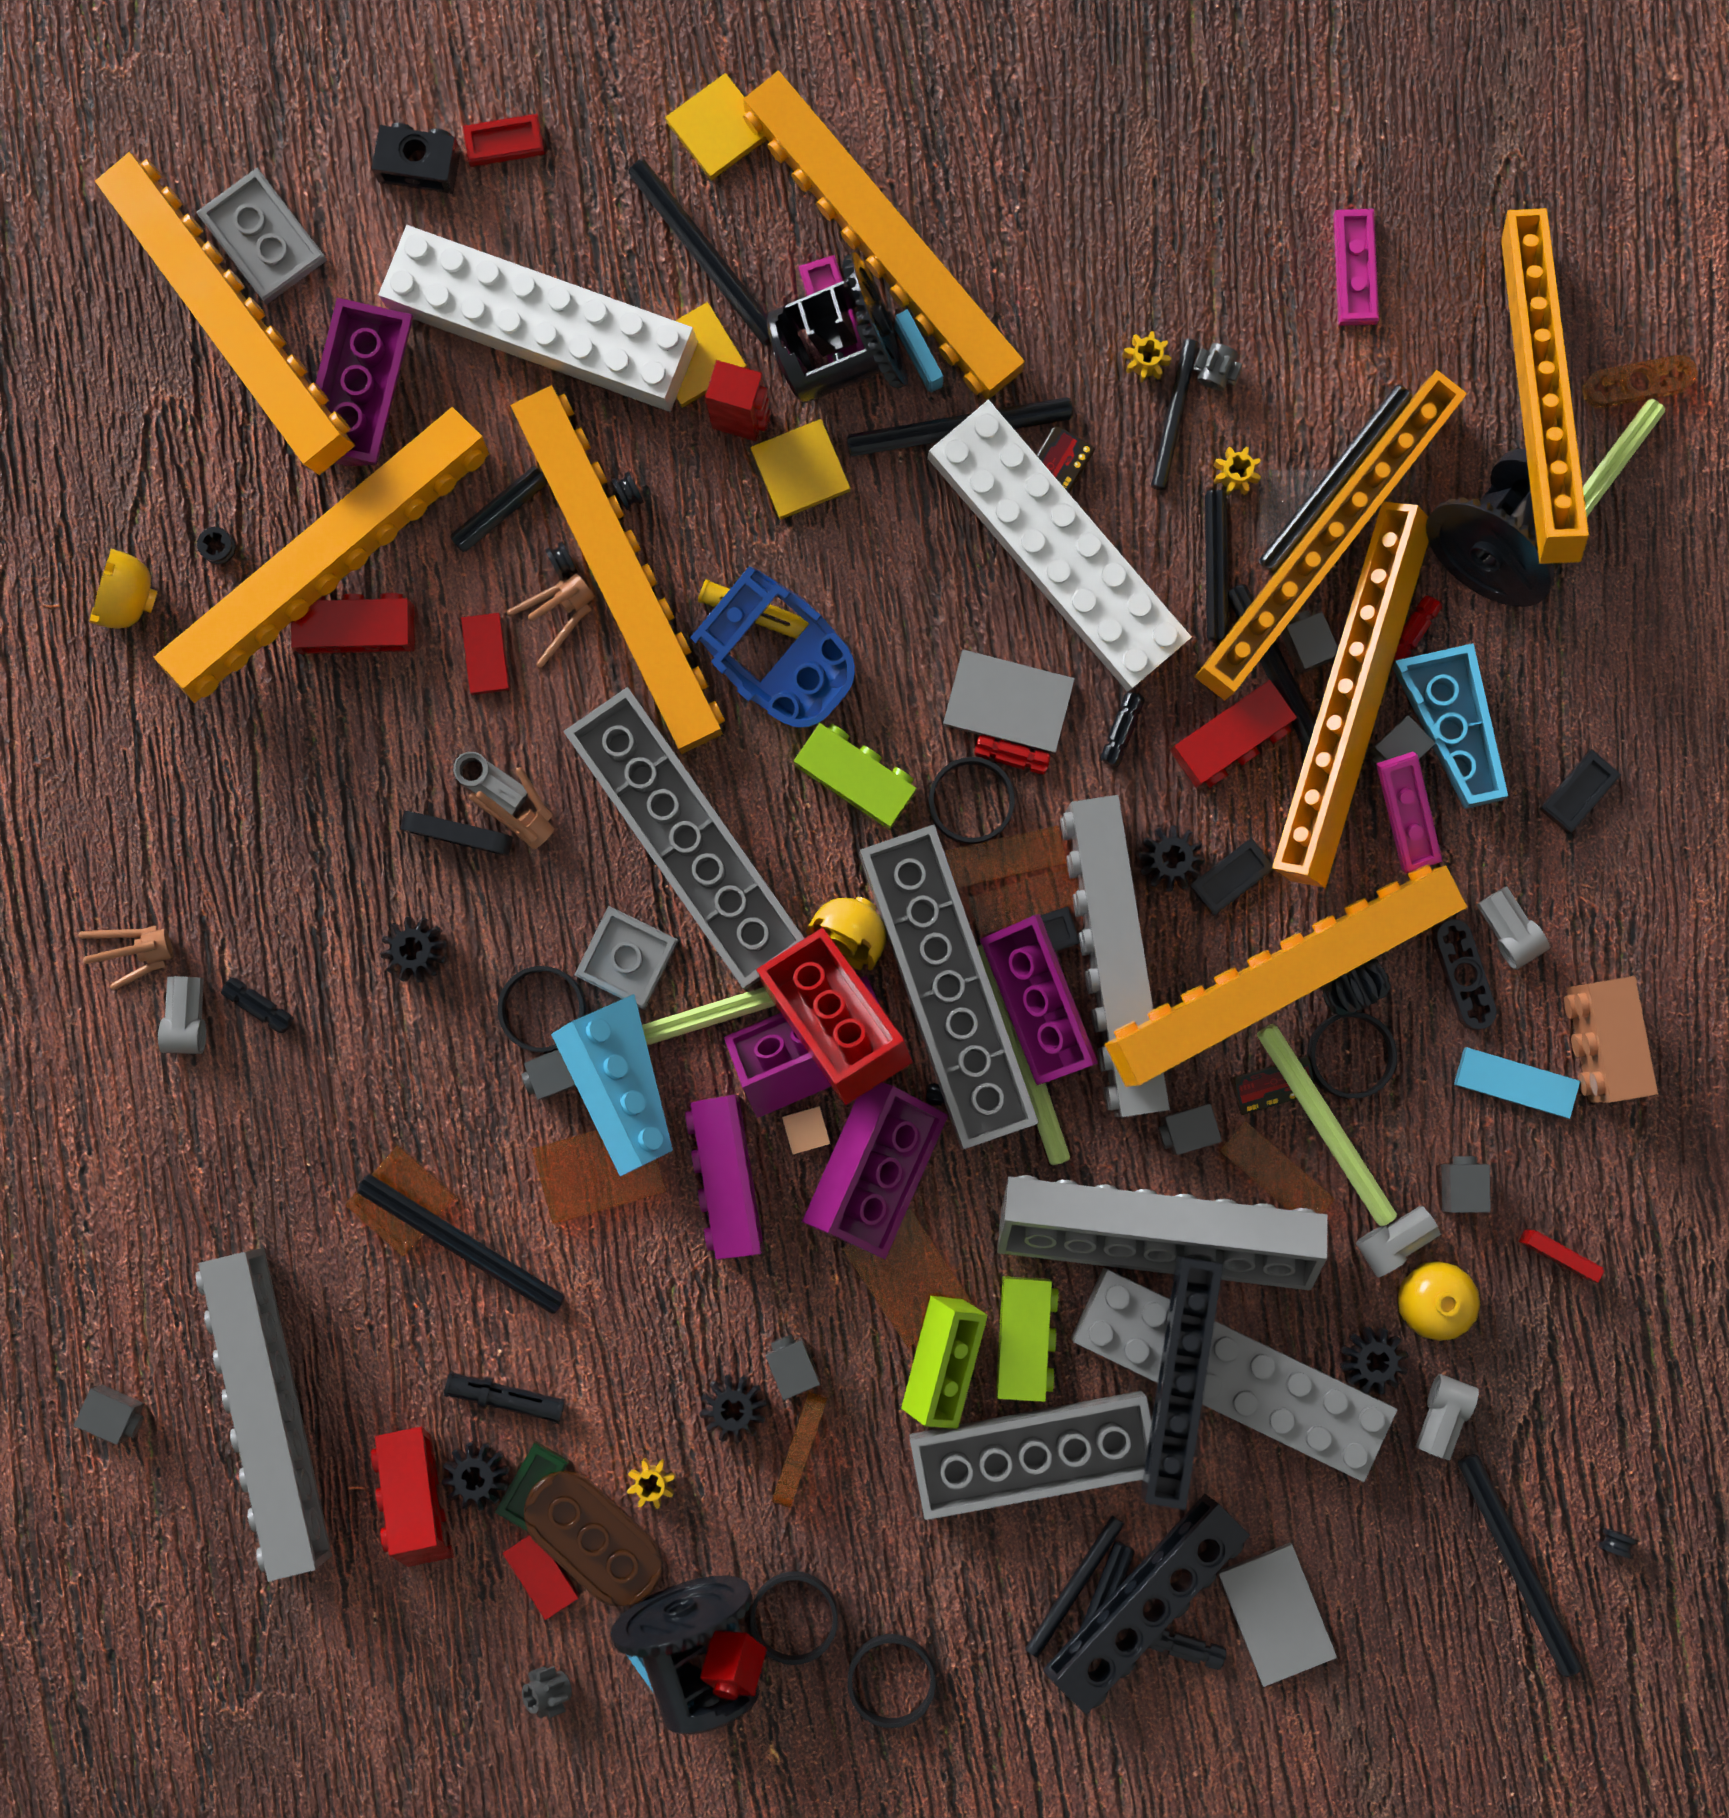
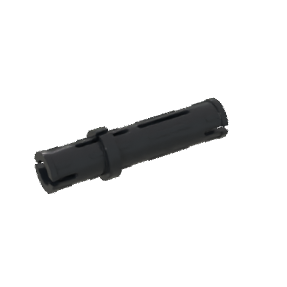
M450 1371L444 1397L477 1403V1408L486 1409L487 1406L552 1421L556 1424L560 1423L566 1400L564 1398L560 1399L494 1383V1378L485 1377L482 1380L457 1374L453 1371Z

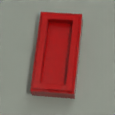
M538 114L463 126L470 167L545 155Z
M491 613L461 617L470 694L478 695L509 691L510 685L501 614Z
M1524 1230L1518 1241L1588 1281L1598 1283L1604 1273L1603 1267L1536 1230Z
M527 1535L502 1553L544 1620H547L580 1597L563 1568L530 1535Z

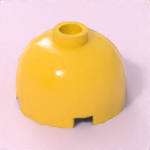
M111 548L96 595V602L91 612L90 623L114 629L126 628L137 623L143 611L152 612L157 591L150 589L151 575L147 567L138 558Z
M847 897L837 898L822 905L811 920L806 930L807 935L810 936L823 927L853 969L861 970L863 964H868V970H872L883 952L887 937L885 925L880 915L876 912V906L862 897H856V899Z
M1441 1261L1426 1262L1417 1266L1401 1282L1397 1297L1399 1312L1408 1326L1418 1335L1436 1341L1455 1339L1466 1333L1477 1320L1480 1308L1479 1292L1471 1277L1458 1266Z

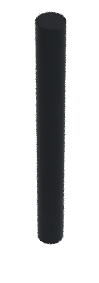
M1184 339L1151 482V488L1166 490L1199 344L1198 341L1193 339Z
M1111 1515L1026 1646L1025 1650L1034 1657L1038 1658L1124 1527L1125 1523L1114 1515Z

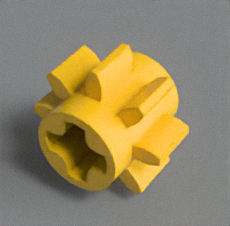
M1151 331L1149 336L1143 339L1137 334L1133 335L1132 344L1135 349L1125 348L1123 352V357L1131 359L1126 368V373L1134 371L1140 375L1139 379L1142 383L1146 376L1152 374L1156 379H1160L1162 369L1159 365L1169 366L1172 359L1168 355H1163L1169 342L1166 340L1160 343L1154 338V331ZM1144 351L1151 353V362L1143 361Z
M1228 447L1225 452L1227 461L1216 459L1213 465L1216 469L1221 470V473L1215 477L1214 484L1222 482L1227 487V495L1232 490L1240 489L1243 495H1247L1249 491L1248 481L1258 483L1261 479V476L1254 472V469L1260 464L1261 460L1260 458L1253 460L1248 455L1249 447H1245L1242 452L1234 453L1231 447ZM1233 465L1237 470L1244 469L1245 472L1242 477L1238 473H1230Z
M644 1458L642 1460L643 1470L641 1473L637 1470H630L628 1475L636 1480L635 1485L628 1488L627 1494L637 1493L640 1497L638 1507L641 1508L646 1501H653L654 1506L658 1509L661 1506L660 1497L662 1494L667 1497L673 1496L674 1491L667 1487V1484L676 1477V1474H666L662 1469L665 1460L662 1459L657 1466H650L647 1458ZM652 1474L658 1477L657 1485L661 1489L655 1487L652 1492H649L645 1489L646 1482L642 1478L649 1479Z

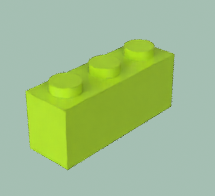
M819 723L794 759V766L890 831L916 794L917 788L911 785L914 779L898 767H894L891 771L879 762L882 757L869 747L863 745L859 750L847 741L850 736L838 726L831 723L827 728Z
M1002 1276L996 1396L998 1399L1046 1402V1392H1053L1054 1368H1047L1048 1352H1055L1056 1328H1049L1050 1312H1057L1058 1288H1052V1281L1050 1279Z
M930 1296L901 1407L902 1410L924 1426L958 1429L988 1316L964 1299Z

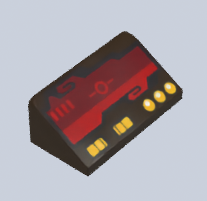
M1055 426L1037 454V457L1066 491L1070 493L1093 455L1095 448L1063 428Z
M1309 1056L1299 1057L1298 1060L1314 1083ZM1276 1065L1230 1078L1241 1115L1297 1099Z

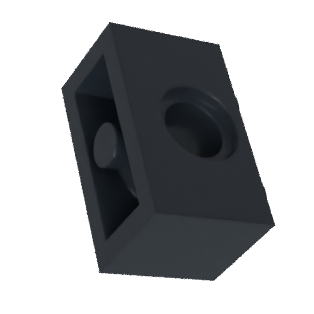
M393 123L391 126L379 125L372 171L379 183L453 194L461 149L455 136L442 129L434 128L430 129L429 132L414 130L413 127L403 123ZM421 150L426 152L425 156L419 161L409 160V157L415 151Z

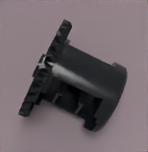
M856 252L845 256L843 260L844 281L770 311L768 314L767 329L778 366L794 395L804 403H809L879 373H883L885 380L894 388L899 389L908 385V374L904 357L888 311L867 266ZM857 307L859 312L856 313L859 326L856 328L865 349L844 357L842 352L837 351L858 343L848 311ZM803 329L806 330L807 336L822 357L837 352L832 356L834 362L820 368L816 367L802 332Z
M1515 449L1505 453L1494 466L1490 475L1491 487L1480 501L1478 499L1469 501L1463 497L1458 500L1449 499L1446 502L1440 503L1427 519L1426 534L1431 549L1438 560L1463 585L1497 603L1515 607H1527L1536 605L1546 598L1554 585L1553 577L1555 570L1551 567L1552 563L1539 564L1526 449Z
M710 1576L668 1587L629 1608L617 1619L611 1629L612 1642L620 1653L630 1657L638 1656L642 1658L664 1726L672 1732L692 1735L726 1726L746 1714L754 1706L760 1695V1688L757 1684L755 1696L738 1695L736 1700L721 1698L713 1693V1687L700 1679L702 1669L688 1662L697 1655L707 1654L706 1646L700 1644L705 1641L704 1637H712L715 1631L741 1632L737 1620L745 1616L753 1599L748 1582L742 1578L735 1576Z

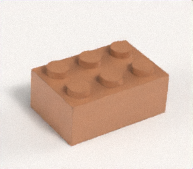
M1630 976L1566 987L1568 995L1564 997L1565 1012L1569 1019H1573L1575 1034L1571 1036L1572 1049L1575 1056L1580 1057L1583 1072L1579 1073V1085L1582 1094L1588 1097V1102H1616L1657 1095L1658 1090L1636 977Z

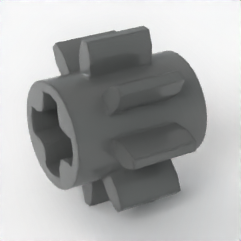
M1212 343L1209 351L1201 348L1193 368L1194 371L1200 372L1197 381L1205 387L1217 391H1224L1227 383L1235 386L1243 366L1242 363L1236 362L1239 355L1238 352L1220 343Z
M543 1666L529 1672L528 1675L531 1682L522 1687V1699L527 1710L532 1714L538 1713L539 1718L547 1716L549 1719L564 1713L565 1707L563 1702L568 1701L572 1695V1688L567 1675L562 1671L556 1672L554 1666L549 1668Z

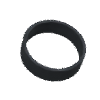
M978 757L961 758L946 765L935 777L929 794V810L937 828L951 840L963 844L984 843L1000 834L1008 824L1015 804L1013 786L1006 773L993 762ZM962 765H980L992 770L1002 779L1008 791L1009 810L1006 819L995 831L982 837L967 838L954 834L941 823L934 808L933 799L937 784L947 772Z
M548 966L529 967L515 974L503 987L498 1001L499 1022L507 1037L519 1047L535 1052L558 1050L556 1044L542 1048L532 1047L520 1041L513 1034L508 1026L505 1014L506 1000L511 989L523 977L531 973L547 971L564 977L574 988L579 1001L578 1018L586 1015L585 997L577 982L565 972Z
M1350 1012L1346 1015H1334L1323 1021L1315 1029L1308 1044L1307 1056H1309L1313 1078L1324 1090L1342 1098H1362L1378 1092L1389 1082L1396 1068L1397 1048L1392 1034L1381 1021L1365 1013ZM1344 1017L1360 1018L1371 1023L1382 1034L1388 1049V1063L1382 1078L1372 1088L1356 1094L1344 1093L1330 1086L1321 1076L1315 1059L1316 1045L1322 1032L1331 1023Z
M791 1571L776 1575L759 1589L754 1598L750 1613V1628L753 1638L767 1648L766 1655L779 1663L799 1665L813 1661L828 1649L837 1630L838 1611L833 1594L820 1579L808 1573ZM799 1580L812 1584L825 1595L832 1609L833 1624L828 1637L818 1648L806 1654L786 1655L772 1649L763 1640L757 1629L755 1612L759 1600L768 1589L784 1581Z
M883 1634L868 1640L857 1650L849 1666L848 1692L851 1702L864 1719L876 1726L900 1728L915 1722L927 1711L935 1693L934 1667L928 1653L913 1639L899 1634ZM887 1643L905 1645L916 1651L925 1661L931 1676L929 1691L922 1704L910 1714L898 1718L881 1717L867 1710L858 1700L852 1682L854 1669L861 1657L870 1649Z

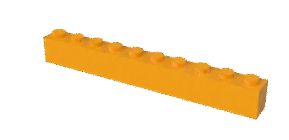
M779 70L743 98L744 111L746 113L743 115V119L748 127L756 135L761 131L763 132L765 138L769 141L767 147L779 163L785 161L794 171L792 177L796 184L804 192L810 190L818 199L816 205L822 215L828 221L834 218L843 229L840 233L845 242L853 250L859 248L867 257L865 263L871 273L878 279L883 276L892 287L889 291L894 300L902 308L905 306L910 308L916 316L914 322L927 337L932 334L941 345L938 349L943 358L951 366L955 364L959 366L965 374L963 376L964 382L974 394L978 395L981 393L988 400L1022 373L1025 364L1023 358Z
M128 152L95 180L96 184L301 462L318 475H321L355 446L346 434L351 430L349 425L336 411L331 414L325 406L329 401L328 397L316 383L313 382L310 385L304 378V375L308 373L305 366L294 354L287 355L282 348L287 343L281 334L272 325L268 328L261 320L266 316L264 311L251 297L246 300L240 292L245 288L243 283L230 269L227 271L223 269L220 265L224 260L222 255L209 241L204 243L199 237L203 233L202 228L188 213L185 216L182 214L179 207L183 203L168 186L163 188L158 182L162 175L148 159L141 162L131 152Z
M1547 208L1507 210L1501 243L1539 564L1581 562L1589 533Z
M1438 370L1426 380L1194 676L1224 701L1238 689L1467 395L1464 390Z
M551 385L511 404L510 406L680 753H686L723 735L719 724L725 722V719L716 701L708 704L702 692L703 689L708 687L699 666L691 669L685 656L692 652L682 632L674 635L668 621L675 619L665 597L657 600L651 588L658 583L649 564L641 566L635 555L641 548L632 530L624 532L618 519L624 517V514L615 495L607 498L601 486L608 481L598 461L590 464L585 451L591 449V446L582 428L574 430L568 417L574 415V412L565 393L557 396Z
M451 407L156 654L154 659L194 704L199 699L212 694L225 677L231 672H236L243 668L251 655L262 646L271 644L277 638L279 632L289 623L302 618L307 613L309 606L321 596L328 595L334 591L341 579L351 571L361 568L368 560V557L380 546L392 542L399 530L410 521L419 519L425 513L427 507L438 497L450 493L455 487L456 482L469 471L477 470L489 455L483 436Z
M1383 502L1381 504L1272 867L1292 882L1326 888L1429 542L1426 534L1428 516L1418 505Z
M1427 864L1408 873L1410 881L1402 885L1395 881L1376 891L1378 898L1369 903L1366 898L1360 899L1344 908L1346 915L1336 920L1334 915H1331L1312 925L1313 933L1305 937L1302 936L1301 932L1280 942L1281 950L1270 954L1269 950H1265L1247 960L1249 967L1237 972L1234 967L1214 977L1216 982L1214 986L1204 990L1203 986L1200 985L1182 994V1003L1172 1008L1169 1003L1153 1009L1147 1013L1150 1020L1137 1026L1136 1022L1133 1021L1113 1031L1116 1038L1104 1045L1125 1086H1139L1467 908L1447 866L1431 869L1430 865Z

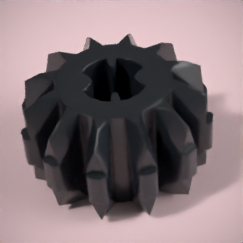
M1176 825L1170 827L1168 838L1162 828H1157L1154 831L1157 842L1148 837L1143 841L1144 846L1152 852H1140L1138 854L1139 860L1150 861V865L1140 870L1141 874L1147 875L1152 871L1156 874L1150 882L1152 887H1156L1162 879H1165L1164 888L1166 892L1173 890L1174 880H1176L1182 890L1188 888L1186 876L1193 880H1197L1200 877V873L1191 865L1201 866L1205 864V858L1193 856L1194 852L1199 851L1203 847L1202 843L1197 842L1189 846L1187 842L1191 839L1193 832L1190 830L1186 831L1180 839L1178 838L1179 830ZM1170 849L1175 850L1176 854L1174 856L1179 855L1181 862L1175 864L1173 868L1167 867L1166 865L1169 862L1166 861L1164 863L1162 860V856L1166 855Z
M406 917L404 921L405 930L400 925L393 923L390 927L396 934V937L393 939L389 936H383L382 942L392 946L391 950H384L380 955L383 959L394 958L386 968L389 973H394L401 969L399 979L407 982L413 972L415 981L422 983L424 982V969L428 974L435 977L438 971L432 963L434 961L442 964L446 963L447 958L437 954V950L447 948L448 942L444 940L434 941L440 936L442 930L440 927L435 926L428 931V919L421 918L416 927L414 919ZM413 940H415V943L422 945V951L416 953L417 959L406 953V949L412 947Z
M1371 959L1323 985L1321 990L1323 992V999L1326 1005H1329L1332 1013L1346 1015L1377 1003L1379 999L1387 995L1391 987L1387 981L1389 978L1384 967L1381 968L1378 959Z
M1363 1327L1364 1340L1355 1333H1351L1349 1338L1355 1344L1354 1348L1341 1347V1352L1351 1356V1360L1340 1363L1342 1370H1353L1347 1377L1348 1383L1354 1385L1360 1382V1391L1366 1394L1369 1393L1373 1385L1378 1394H1385V1381L1392 1387L1397 1388L1399 1382L1393 1375L1395 1372L1407 1374L1408 1371L1406 1367L1398 1364V1361L1408 1358L1407 1351L1396 1350L1402 1340L1398 1336L1388 1339V1329L1383 1327L1379 1328L1376 1335H1374L1371 1327ZM1371 1352L1377 1355L1381 1354L1382 1356L1377 1358V1360L1381 1361L1378 1368L1366 1365V1363L1371 1362L1367 1359Z
M726 1374L724 1378L725 1389L719 1382L714 1380L711 1382L710 1387L717 1396L709 1393L702 1395L701 1400L713 1407L701 1410L700 1417H714V1420L707 1425L706 1430L710 1433L718 1426L722 1427L723 1429L719 1435L720 1441L724 1442L730 1430L733 1431L735 1442L739 1443L743 1438L741 1428H744L751 1436L757 1433L756 1427L750 1420L764 1423L766 1416L754 1409L766 1407L767 1400L763 1398L753 1400L752 1397L759 1393L761 1387L759 1384H756L749 1391L744 1389L748 1382L747 1376L742 1375L738 1386H734L732 1375ZM728 1399L732 1403L739 1400L743 1404L740 1409L743 1415L738 1417L737 1414L732 1413L728 1416L724 1412L728 1405L724 1402Z
M474 1441L466 1444V1453L456 1448L452 1452L456 1462L447 1461L443 1465V1469L453 1475L444 1478L442 1485L446 1487L454 1485L455 1489L448 1495V1498L453 1501L459 1495H462V1509H468L473 1499L479 1511L486 1507V1498L491 1503L496 1504L500 1500L497 1490L505 1491L509 1486V1483L499 1478V1476L508 1474L510 1467L506 1465L497 1466L496 1463L504 1456L501 1451L497 1452L492 1458L488 1456L491 1449L490 1443H484L479 1453ZM475 1467L480 1469L479 1476L485 1479V1481L482 1479L477 1485L472 1483L473 1476L467 1473L471 1472Z

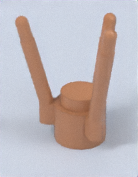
M578 574L573 575L568 580L566 578L561 580L555 586L507 610V615L513 616L554 596V598L530 613L528 619L534 621L559 604L567 613H570L572 610L575 611L537 661V667L542 668L550 657L553 656L581 618L592 611L588 603L595 596Z
M517 767L516 773L537 811L533 812L529 808L515 818L483 792L479 791L476 794H469L470 800L511 829L531 849L541 846L554 831V827L548 822L553 814L544 806L522 767Z
M157 926L144 929L81 931L78 934L81 939L141 937L134 940V945L105 951L83 958L85 964L137 954L140 962H148V964L113 982L110 985L112 990L127 985L153 970L165 968V960L173 958V948L169 934L166 929L158 930Z

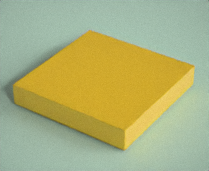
M726 73L665 117L668 126L711 181L767 140L762 131L756 135L744 121L743 115L746 113L744 111L743 98L745 97Z
M708 302L675 320L693 327L698 340L676 397L681 408L706 394L716 360L747 368Z
M822 419L750 447L779 520L850 492V486Z

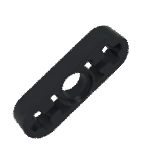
M405 810L399 829L411 834L504 856H509L514 838L500 832Z
M1460 920L1445 921L1435 929L1433 942L1458 1019L1468 1029L1478 1030L1487 1028L1494 1022L1497 1010L1471 929ZM1448 927H1451L1453 932L1460 931L1462 939L1456 941L1458 951L1461 953L1467 950L1469 957H1461L1451 962L1449 961L1448 956L1455 955L1456 952L1453 944H1445L1443 936L1449 934ZM1462 963L1470 965L1475 972L1474 981L1469 986L1460 985L1454 976L1456 967ZM1480 988L1481 994L1473 995L1477 1006H1484L1486 1009V1013L1481 1015L1482 1022L1479 1023L1477 1018H1469L1467 1011L1473 1009L1471 998L1466 997L1462 999L1460 993Z

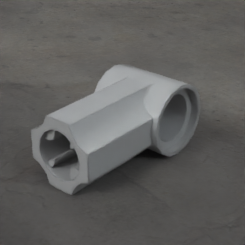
M463 753L454 763V775L464 788L471 790L475 794L479 791L483 792L512 816L518 812L528 796L522 784L491 764L479 753ZM478 762L482 764L483 772L477 780L468 781L463 778L462 770L467 763Z
M1507 886L1476 904L1498 938L1497 946L1500 953L1514 970H1518L1550 949V944L1544 932L1534 921L1528 920Z
M167 977L165 1018H162L158 1030V1046L161 1053H203L206 1045V1024L202 1019L204 978Z
M1420 1205L1387 1227L1386 1225L1380 1226L1367 1233L1356 1242V1245L1376 1277H1381L1397 1269L1406 1262L1408 1255L1440 1236L1441 1233L1431 1214L1428 1213L1424 1206Z
M1438 1374L1429 1391L1427 1400L1429 1410L1415 1447L1450 1461L1463 1423L1470 1419L1475 1410L1479 1395L1478 1388L1443 1374Z

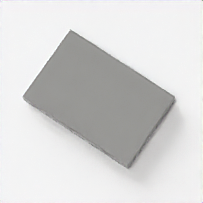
M258 168L251 171L196 212L266 305L327 261L326 257Z
M962 649L943 726L978 735H986L997 740L1001 739L1055 754L1075 678Z
M1291 1543L1217 1572L1263 1687L1337 1658Z

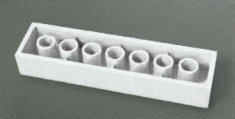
M409 225L405 227L378 294L388 309L412 314L414 320L671 412L698 343L694 329L691 326Z
M989 399L929 450L928 460L1127 692L1192 638Z

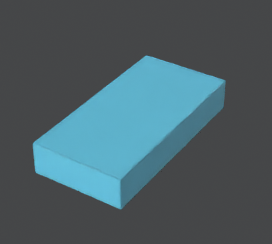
M907 309L897 314L895 318V331L926 389L931 393L943 387V374L910 312Z

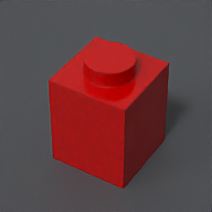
M715 1631L709 1643L700 1679L713 1687V1693L721 1698L736 1700L738 1695L755 1696L767 1648L747 1633Z

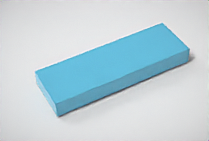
M1468 1047L1463 1049L1454 1082L1455 1086L1567 1119L1571 1117L1580 1081Z

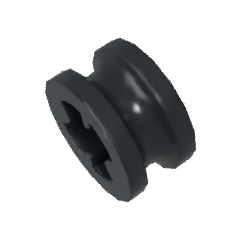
M629 471L624 473L623 479L618 480L614 478L611 480L626 511L630 510L631 505L635 502L639 504L644 503Z
M209 527L199 535L197 548L200 554L210 563L219 565L225 564L233 558L236 551V543L233 537L224 529ZM218 537H222L221 542L225 545L224 550L221 553L216 550V555H211L212 549L208 546L209 542L212 539L218 541Z
M563 541L558 543V548L555 550L545 549L560 581L565 579V574L568 572L578 573Z
M1603 1527L1602 1532L1605 1534V1539L1598 1543V1547L1616 1555L1633 1559L1635 1554L1632 1553L1631 1549L1633 1545H1638L1639 1540Z

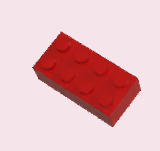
M823 927L756 969L767 994L845 1106L913 1063L905 1040Z

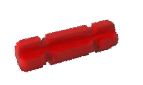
M1429 595L1422 598L1416 607L1417 612L1412 613L1403 626L1393 664L1396 660L1409 658L1411 655L1410 649L1413 650L1432 624L1430 620L1436 618L1442 609V604Z
M980 735L977 739L974 749V755L987 760H989V757L995 758L994 762L1023 770L1025 767H1028L1030 772L1044 775L1047 772L1050 762V754L1039 750H1035V753L1030 752L1029 747L1001 739L1000 743L994 741L995 738L986 735Z

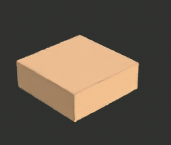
M820 1106L782 1117L792 1154L831 1144Z

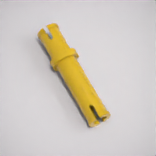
M705 579L697 602L705 603L715 608L730 589ZM771 604L763 613L789 622L790 626L763 615L755 622L767 629L795 639L809 625L801 616Z

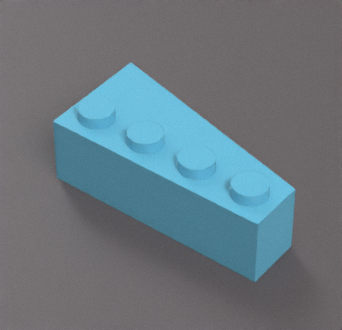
M1474 643L1396 660L1392 668L1425 733L1435 742L1432 747L1464 809L1503 801L1507 798L1508 792Z
M634 994L580 1017L551 1034L619 1176L673 1151Z

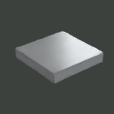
M608 906L574 976L621 999L634 994L637 1006L645 1010L679 940Z

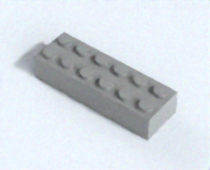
M1136 1391L960 1424L958 1429L939 1428L909 1434L924 1520L1142 1480L1151 1428L1147 1396L1142 1391Z

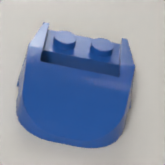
M752 566L745 570L690 637L694 643L701 641L714 657L711 661L721 674L724 673L738 688L737 692L747 701H754L768 710L767 713L793 727H809L824 720L846 696L854 680L855 662L852 652L845 641L803 597ZM778 596L807 621L809 625L763 680L760 681L729 653Z

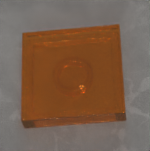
M397 1145L371 1174L438 1217L457 1198L454 1193L400 1145ZM357 1191L345 1204L402 1257L406 1256L424 1235L364 1198Z

